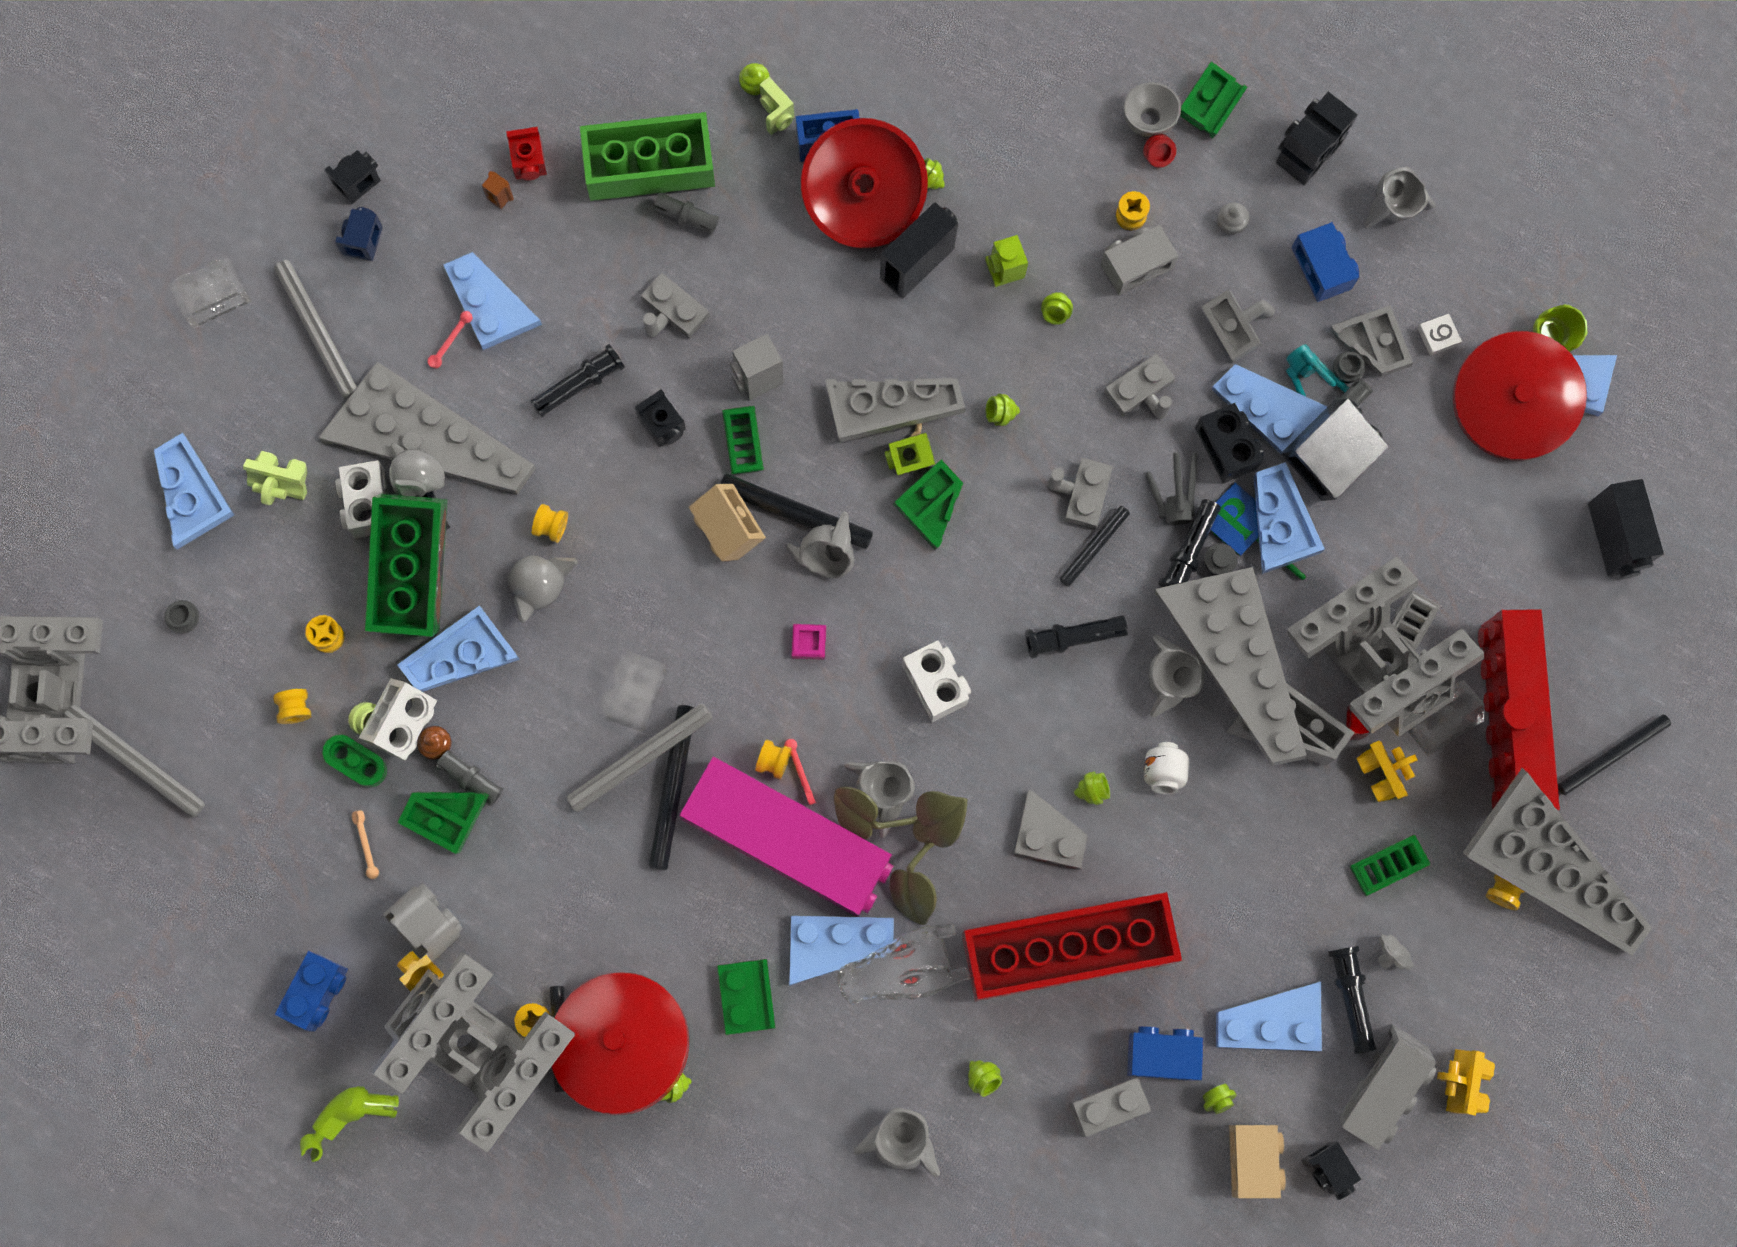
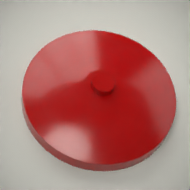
M854 118L830 127L816 139L805 157L801 171L800 186L804 206L810 218L825 235L847 246L872 248L894 241L919 217L926 201L928 175L921 152L905 132L882 120Z
M1507 332L1483 342L1464 360L1456 375L1453 386V408L1463 433L1482 451L1505 460H1531L1556 450L1576 431L1586 408V382L1576 359L1559 342L1535 332Z
M620 972L593 978L573 991L561 1005L555 1016V1019L572 1030L575 1036L551 1066L563 1090L573 1100L589 1110L614 1116L643 1111L663 1099L673 1089L683 1073L689 1053V1030L686 1018L674 997L660 984L647 977L634 973Z

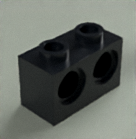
M1236 403L1200 417L1195 426L1223 484L1257 470L1264 460L1262 445L1258 439H1253L1248 429L1250 427L1249 420L1243 411H1239ZM1225 423L1229 425L1232 432H1222L1218 428V424ZM1239 451L1243 453L1246 461H1237L1233 457L1232 452Z

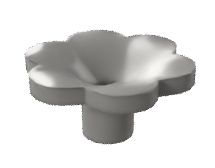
M1383 934L1379 937L1383 954L1378 958V961L1382 967L1387 969L1394 963L1399 969L1403 970L1406 968L1410 970L1414 966L1407 948L1401 945L1393 935L1386 936Z

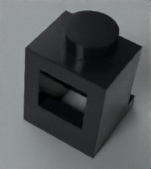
M356 150L352 155L342 158L334 170L330 166L324 169L330 182L351 204L355 203L381 181L376 171L378 164L366 151L361 154Z
M662 389L635 406L637 418L659 447L666 443L668 445L673 444L682 437L683 431L686 430L684 420L666 398ZM664 414L667 415V419L665 421H657V419L663 416Z
M1329 1142L1301 1160L1305 1166L1314 1167L1316 1171L1312 1175L1318 1186L1323 1191L1328 1190L1330 1194H1334L1337 1200H1341L1356 1190L1353 1185L1361 1180L1338 1142Z

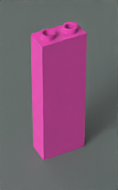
M714 756L679 815L682 821L855 917H859L862 911L867 914L869 913L877 898V895L872 893L878 881L885 884L894 865L889 863L892 854Z

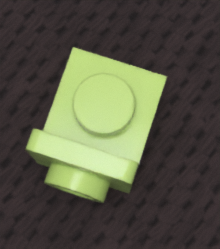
M768 77L760 84V102L765 110L770 113L766 117L767 131L773 135L778 130H785L792 123L795 117L794 103Z

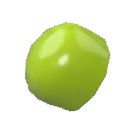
M1563 304L1547 309L1539 314L1534 322L1533 332L1554 339L1570 352L1579 348L1587 336V320L1580 310Z

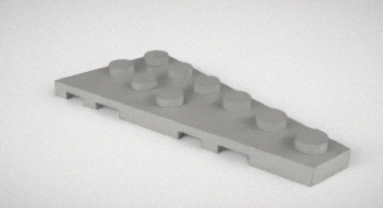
M376 362L319 436L321 442L345 446L357 452L371 453L391 461L394 458L391 450L392 443L397 444L404 450L419 449L436 458L447 476L457 479L459 477L478 482L483 486L513 494L520 492L536 470L534 464L379 362Z
M1253 567L1155 589V595L1165 605L1171 614L1172 620L1186 636L1191 648L1218 688H1221L1235 713H1238L1245 723L1250 735L1271 766L1305 759L1307 756Z
M1522 768L1463 853L1471 860L1630 955H1633L1652 927L1618 887L1609 873L1597 861L1596 857L1561 816L1548 797L1540 790L1528 772Z

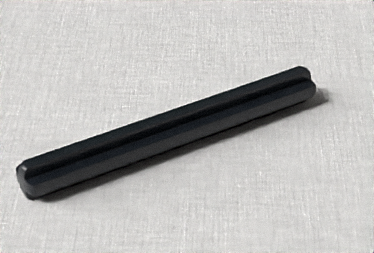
M725 474L720 484H734L743 501L810 528L822 525H832L835 527L839 519L730 474ZM849 522L851 544L867 549L871 543L873 532Z
M679 705L675 721L694 707ZM691 735L676 744L669 751L649 866L652 869L666 870L668 868Z

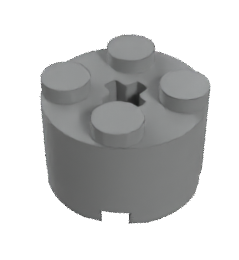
M423 883L418 888L413 886L382 914L389 923H392L397 928L396 931L421 957L427 955L432 962L461 937L459 932L463 929L459 920L447 908L442 912L437 908L440 904L436 900V896Z

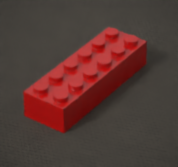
M1542 609L1501 610L1482 624L1478 632V643L1480 647H1483L1484 660L1481 662V677L1483 680H1486L1487 689L1483 698V706L1485 712L1489 713L1486 740L1492 749V758L1489 760V774L1491 778H1494L1495 791H1493L1491 797L1492 808L1494 809L1523 768L1552 802L1557 811H1559ZM1514 696L1529 698L1537 708L1538 716L1536 722L1524 731L1508 729L1500 718L1501 706L1505 701Z
M1167 892L964 930L962 933L975 1002L1156 968L1182 961Z

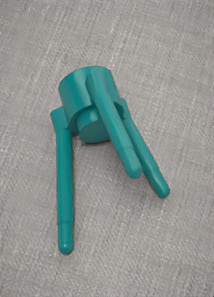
M1306 344L1295 349L1286 358L1290 365L1286 369V373L1292 379L1296 392L1306 396L1298 376L1302 375L1303 378H1307L1315 372L1331 387L1337 386L1344 393L1349 389L1344 382L1337 379L1334 373L1320 361Z

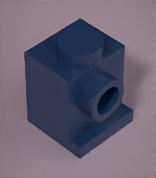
M364 207L351 209L349 219H345L342 224V237L337 236L335 240L342 255L373 261L383 229L377 214Z

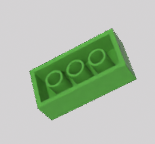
M706 112L580 126L585 180L590 201L715 187Z

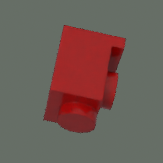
M538 126L506 131L512 169L516 180H535L539 176L547 175Z

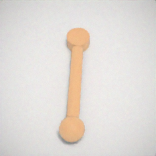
M362 810L354 811L352 813V821L354 824H357L368 867L366 876L369 879H376L379 875V870L374 866L363 824L365 815Z

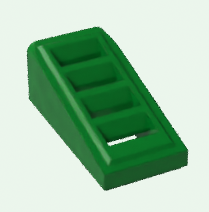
M755 406L722 410L731 475L764 470ZM749 418V424L731 426V420ZM751 430V437L733 439V433ZM753 443V449L735 451L734 445ZM755 455V462L737 464L736 458Z
M1412 835L1349 867L1366 897L1429 866L1430 861L1417 837ZM1403 847L1406 848L1408 854L1410 855L1414 863L1413 866L1409 862L1404 850L1402 849ZM1394 852L1403 871H1398L1389 854ZM1377 860H1382L1391 877L1386 879ZM1367 865L1370 866L1378 881L1375 885H1373L1364 868Z

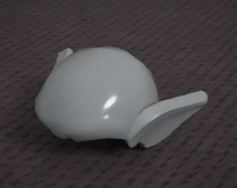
M1401 167L1385 173L1378 183L1376 199L1372 203L1364 226L1369 229L1385 218L1392 222L1409 220L1418 215L1425 206L1434 208L1435 202L1428 195L1423 181L1420 180L1411 168Z
M395 443L391 444L394 458L389 468V480L396 494L422 497L427 492L444 487V470L436 458L419 449L404 450Z
M845 511L842 512L835 527L832 525H822L813 528L802 539L800 548L789 543L786 547L799 564L806 566L810 572H816L833 579L843 577L851 571L855 561L850 542L849 514Z
M531 555L515 563L508 576V585L514 593V604L520 622H526L532 616L534 610L545 608L557 599L564 586V577L578 564L576 558L555 557L546 560L540 556Z
M1159 635L1152 637L1159 653L1152 659L1148 673L1150 688L1157 695V699L1150 712V716L1154 718L1179 704L1182 699L1197 695L1203 689L1205 677L1204 666L1196 655L1186 652L1183 648L1165 640Z
M894 761L847 762L845 764L847 770L859 775L856 789L865 792L876 803L879 822L896 820L902 811L903 805L910 800L915 791V783L907 767L900 762ZM890 828L879 829V836L881 838L886 837Z
M894 1108L884 1116L882 1122L875 1126L867 1137L854 1148L855 1155L875 1152L877 1158L883 1164L894 1169L911 1170L921 1165L934 1177H938L940 1174L934 1148L928 1137L927 1121L923 1115L911 1110Z

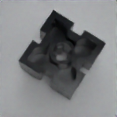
M1329 91L1321 100L1315 98L1304 111L1305 117L1300 122L1297 119L1292 122L1284 133L1286 137L1278 146V150L1281 152L1276 164L1304 186L1317 173L1322 164L1343 144L1349 133L1348 130L1352 127L1358 116L1356 112Z

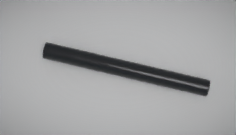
M1662 714L1558 784L1559 792L1566 796L1671 725L1670 719Z

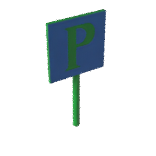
M1234 483L1216 502L1220 505L1221 510L1210 531L1223 543L1232 547L1240 557L1255 541L1259 543L1256 501L1237 483ZM1293 564L1286 566L1299 579L1304 580L1306 578V575Z

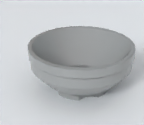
M1155 82L1136 86L1128 93L1124 102V118L1127 125L1134 132L1144 137L1167 134L1175 127L1181 113V104L1177 94L1168 86ZM1146 112H1153L1158 116L1159 121L1154 125H1148L1142 121L1141 116Z

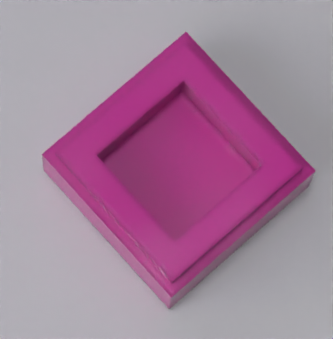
M793 624L792 658L825 660L826 625Z

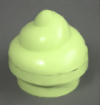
M370 702L359 703L350 711L348 722L350 728L356 734L360 735L376 706L375 704Z

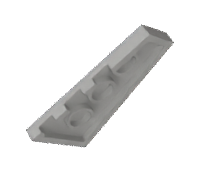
M958 378L915 379V381H898V379L866 381V379H852V382H837L836 379H825L840 443L966 412Z

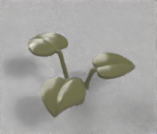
M852 787L836 789L834 805L840 826L865 840L872 836L873 828L885 829L910 824L914 825L913 834L919 842L925 843V845L908 864L907 872L902 869L892 872L889 889L893 902L902 914L920 925L928 924V920L936 907V891L929 878L921 872H914V868L930 848L935 845L946 848L957 841L965 822L968 799L947 795L939 791H928L919 796L917 800L916 816L901 820L877 822L875 820L878 816V807L869 795Z

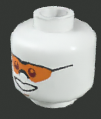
M1162 742L1158 744V747L1150 749L1145 756L1144 780L1151 786L1152 791L1159 794H1175L1178 792V789L1184 787L1188 781V755L1178 749L1177 744L1171 742Z

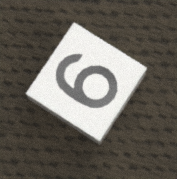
M1449 314L1424 322L1417 328L1430 356L1459 346L1462 342Z

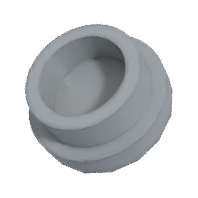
M1228 203L1218 213V225L1227 234L1241 233L1249 223V212L1239 203Z

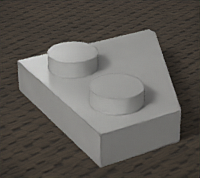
M1391 305L1331 326L1332 334L1352 352L1359 354L1364 362L1380 377L1412 367L1413 361Z
M1028 790L1014 855L1080 870L1088 835L1034 791Z

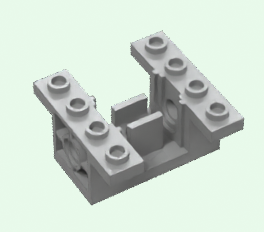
M1397 556L1289 627L1287 635L1307 659L1324 649L1362 695L1350 703V710L1371 734L1388 724L1399 737L1453 701L1455 678L1483 660L1484 652L1461 628L1430 650L1426 651L1424 649L1419 656L1390 623V604L1418 586V579ZM1384 661L1390 662L1391 665L1386 667V663Z
M0 616V655L12 661L6 717L0 715L1 761L6 763L75 764V755H90L93 721L89 718H63L62 716L71 705H77L80 708L85 654H100L103 621L100 618Z
M462 951L442 978L428 969L386 1023L384 1028L394 1041L372 1068L371 1072L403 1094L428 1060L467 1086L479 1099L456 1130L466 1139L485 1152H488L575 1036V1033L547 1012H544L524 1038L473 1000L493 974ZM464 1034L472 1035L468 1045L457 1047V1041L460 1036Z

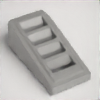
M1410 591L1405 595L1391 624L1396 630L1399 628L1413 636L1412 640L1406 637L1404 639L1416 650L1436 616L1440 605L1415 591ZM1410 606H1411L1412 608H1414V609L1420 611L1421 613H1423V614H1425V615L1423 616V615H1421L1420 613H1418V612L1412 610V609L1410 608ZM1404 616L1420 624L1419 627L1416 628L1404 621Z

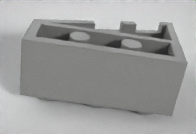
M1286 683L1307 756L1305 759L1327 766L1338 757L1354 732ZM1238 715L1226 733L1255 742L1249 733V729Z
M1393 1024L1387 1033L1393 1038L1382 1054L1376 1052L1372 1059L1375 1065L1365 1080H1360L1339 1117L1342 1128L1377 1150L1380 1149L1383 1143L1389 1144L1398 1130L1396 1123L1402 1114L1408 1115L1417 1102L1415 1094L1421 1085L1426 1087L1432 1081L1437 1070L1434 1067L1436 1062L1429 1047Z

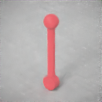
M463 311L460 314V321L436 355H431L428 358L427 362L430 367L437 369L441 366V358L464 325L472 321L473 317L469 311Z
M788 739L784 746L792 748L791 757L808 804L812 805L816 802L796 751L797 742L794 739Z

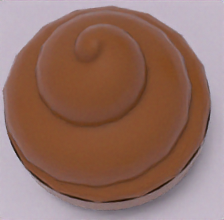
M440 726L425 728L419 734L417 740L419 752L431 760L440 759L447 750L451 749L452 745L450 734Z

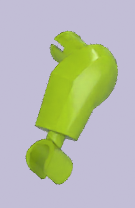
M364 1086L348 1088L330 1100L313 1123L312 1128L316 1132L314 1134H307L300 1140L301 1156L305 1154L306 1150L313 1148L310 1154L311 1161H318L323 1155L321 1142L324 1137L332 1141L347 1123L357 1121L361 1117L363 1118L365 1114L395 1118L397 1110H394V1107L399 1106L398 1095L390 1096L368 1093Z

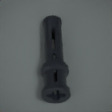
M607 344L605 350L592 359L583 360V363L580 364V369L536 398L531 399L532 404L541 417H544L545 414L592 383L594 386L599 385L604 377L616 369L622 370L625 368L610 344Z
M1207 499L1201 501V505L1179 551L1171 555L1170 567L1165 577L1160 578L1158 582L1161 588L1188 582L1192 572L1197 571L1198 561L1196 559L1221 510L1220 505Z
M1121 615L1110 619L1067 627L1054 624L1051 629L1035 632L1029 629L1025 631V639L1028 653L1031 659L1042 653L1052 651L1063 653L1071 646L1127 636L1128 627L1125 617Z
M1359 946L1328 951L1329 957H1333L1337 979L1334 980L1335 985H1337L1338 989H1342L1355 1054L1377 1050L1362 988L1366 977L1360 971L1357 953L1360 951Z

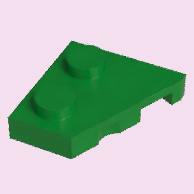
M941 459L893 503L897 510L934 550L942 543V537L952 516L953 507L960 494L963 482Z
M412 792L397 823L443 848L459 854L489 795L475 792Z

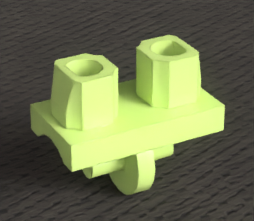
M261 451L255 460L246 459L243 469L247 472V486L252 487L253 492L261 494L262 504L272 505L275 498L285 500L286 496L300 500L305 499L307 495L305 480L308 473L305 462L292 459L289 461L286 469L277 467L279 464L277 457L273 453Z

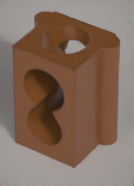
M490 171L488 173L489 177L482 184L486 199L502 209L508 201H513L514 197L509 182L494 171Z

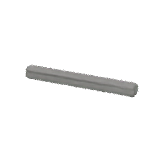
M288 260L276 263L274 270L338 391L344 399L349 398L357 386L292 264Z
M702 703L571 792L567 796L569 805L576 812L587 807L710 722L713 717L709 709Z
M71 705L64 712L63 718L91 719L93 721L91 739L93 743L188 815L196 817L203 810L205 804L201 799L77 705Z

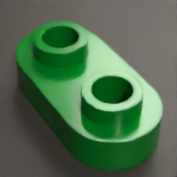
M335 735L324 744L322 753L325 762L361 786L367 788L376 787L386 778L387 765L385 761L376 753L350 737ZM346 748L348 750L347 756L343 759H338V751ZM371 765L375 766L376 771L374 775L366 776V768Z

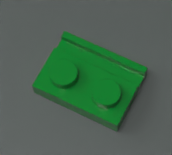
M1211 61L1181 105L1180 117L1200 131H1206L1210 134L1209 137L1213 139L1246 91L1247 86L1245 84L1243 86L1235 81V77Z
M767 959L718 965L726 1036L776 1029Z

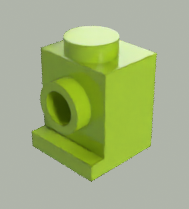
M1018 235L993 242L991 255L985 257V262L995 287L1025 278L1028 260Z
M927 432L889 443L890 450L884 451L889 469H896L897 475L935 465ZM906 448H912L915 451L916 455L913 460H906L904 458L903 451Z

